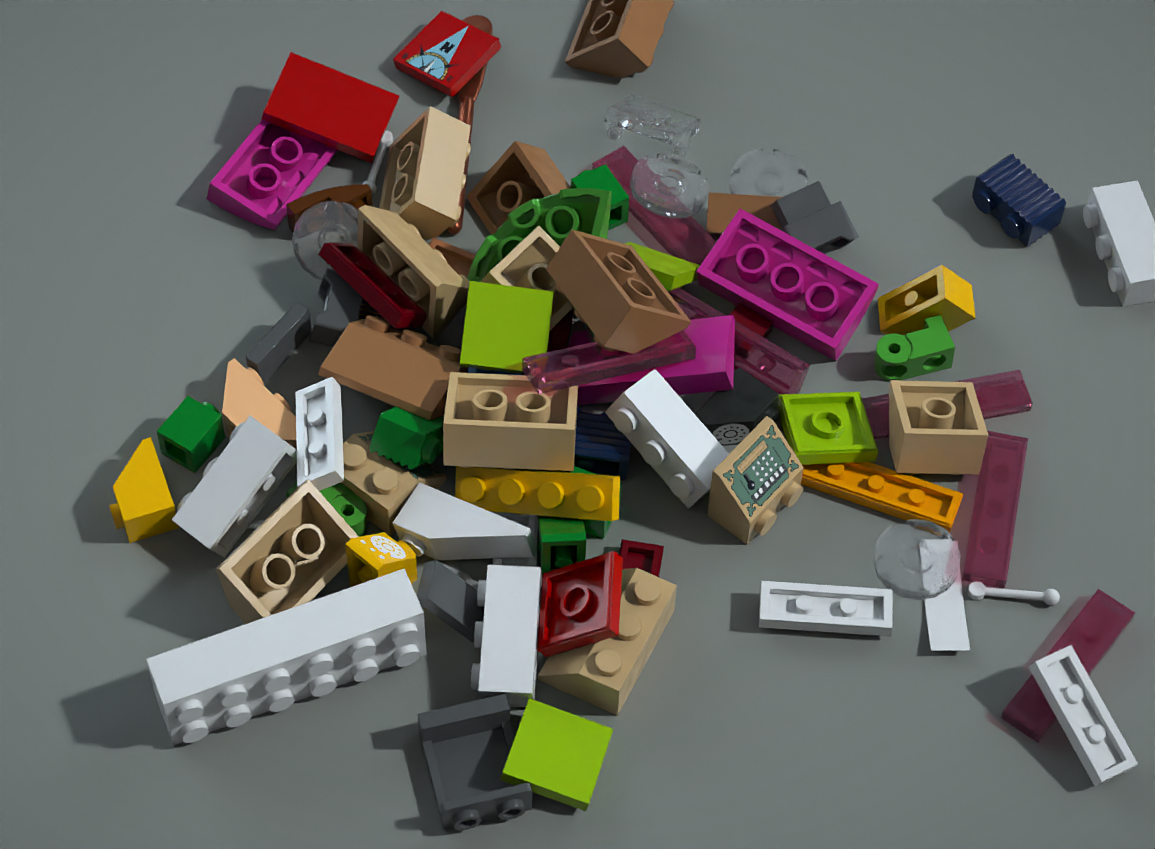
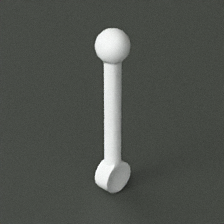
M387 130L378 147L368 179L362 183L368 184L372 189V195L376 192L375 180L386 147H389L393 142V135Z
M979 581L972 582L968 588V595L973 600H981L984 596L1041 600L1050 606L1057 604L1060 600L1059 592L1052 588L1047 589L1045 592L989 588Z

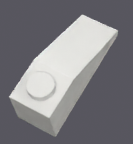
M420 482L393 521V526L399 540L408 544L418 557L424 554L436 560L533 557L537 551L530 528Z

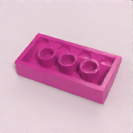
M261 120L209 183L206 199L244 220L276 230L287 216L286 204L304 195L338 150Z
M741 208L696 271L698 285L736 306L738 303L743 304L773 322V327L834 361H837L879 288L877 282Z
M734 316L692 319L687 329L678 332L675 338L670 336L667 340L664 339L635 354L622 351L620 355L614 354L612 358L606 356L604 360L598 359L586 331L573 332L567 348L563 377L578 378L577 405L615 402L623 392L654 369L658 371L678 395L733 390Z

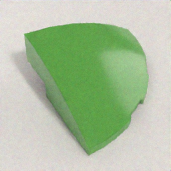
M594 188L559 190V193L541 199H532L522 204L507 215L508 219L493 235L486 237L476 253L467 279L469 282H480L538 226L559 246L562 245L572 229L607 239L612 191Z

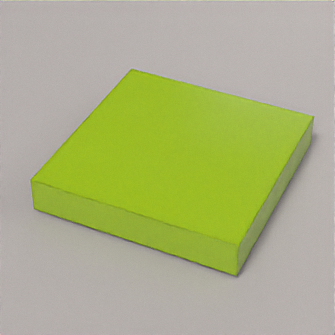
M633 242L624 243L631 245L666 290L671 291L698 280L696 271L700 265Z
M470 281L459 366L544 376L554 292Z
M860 392L779 395L777 409L785 437L802 465L876 462L878 449Z
M529 698L500 780L512 785L530 783L532 792L586 811L613 729Z

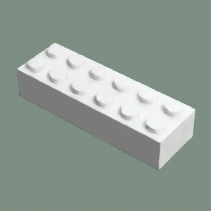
M404 568L146 659L156 699L173 745L182 742H197L206 737L208 733L226 726L238 727L247 723L252 717L265 712H280L289 708L294 702L304 698L325 696L343 684L352 681L362 682L369 680L378 672L396 665L404 667L413 664L420 657L427 655L424 612Z

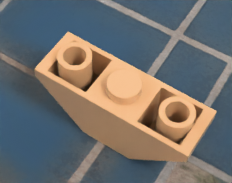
M233 358L227 365L222 408L226 436L230 438L233 430L239 424L245 422L249 416H252L297 449L296 416L291 412L287 401L279 393L272 394L264 386L261 377L253 368L248 367L246 369Z

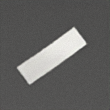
M919 541L925 610L931 651L970 650L961 583L958 541Z

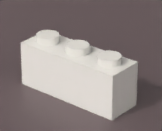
M1138 180L1093 187L1088 204L1083 207V218L1086 227L1092 228L1096 238L1097 256L1100 260H1104L1107 266L1110 289L1113 292H1117L1122 307L1155 301V221Z
M654 369L623 392L605 413L614 422L616 428L640 452L643 459L666 482L674 495L679 497L689 509L710 492L712 471L729 453L658 371Z
M249 416L245 422L239 424L233 430L229 438V444L220 456L211 460L206 466L203 478L193 492H189L182 498L172 521L207 548L225 558L297 462V449L255 418Z
M488 565L487 579L478 581L477 605L484 606V620L475 622L474 647L481 648L480 663L472 664L471 690H478L480 699L506 694L509 707H526L529 698L535 700L537 644L542 590L541 567Z

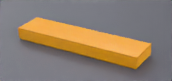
M871 462L802 465L804 469L801 485L946 535L950 534L963 498V493L904 473H896L895 470Z

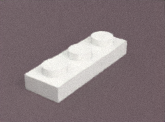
M333 377L295 392L297 487L309 479L320 491L344 481L341 386Z
M761 581L759 627L891 636L893 589Z
M1072 645L1043 657L1029 666L1032 675L1094 786H1098L1138 765Z

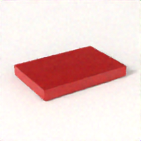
M290 52L263 111L262 120L372 163L400 96Z

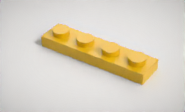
M456 466L455 497L487 511L600 521L619 520L620 476L530 469L509 470L492 467L464 468Z

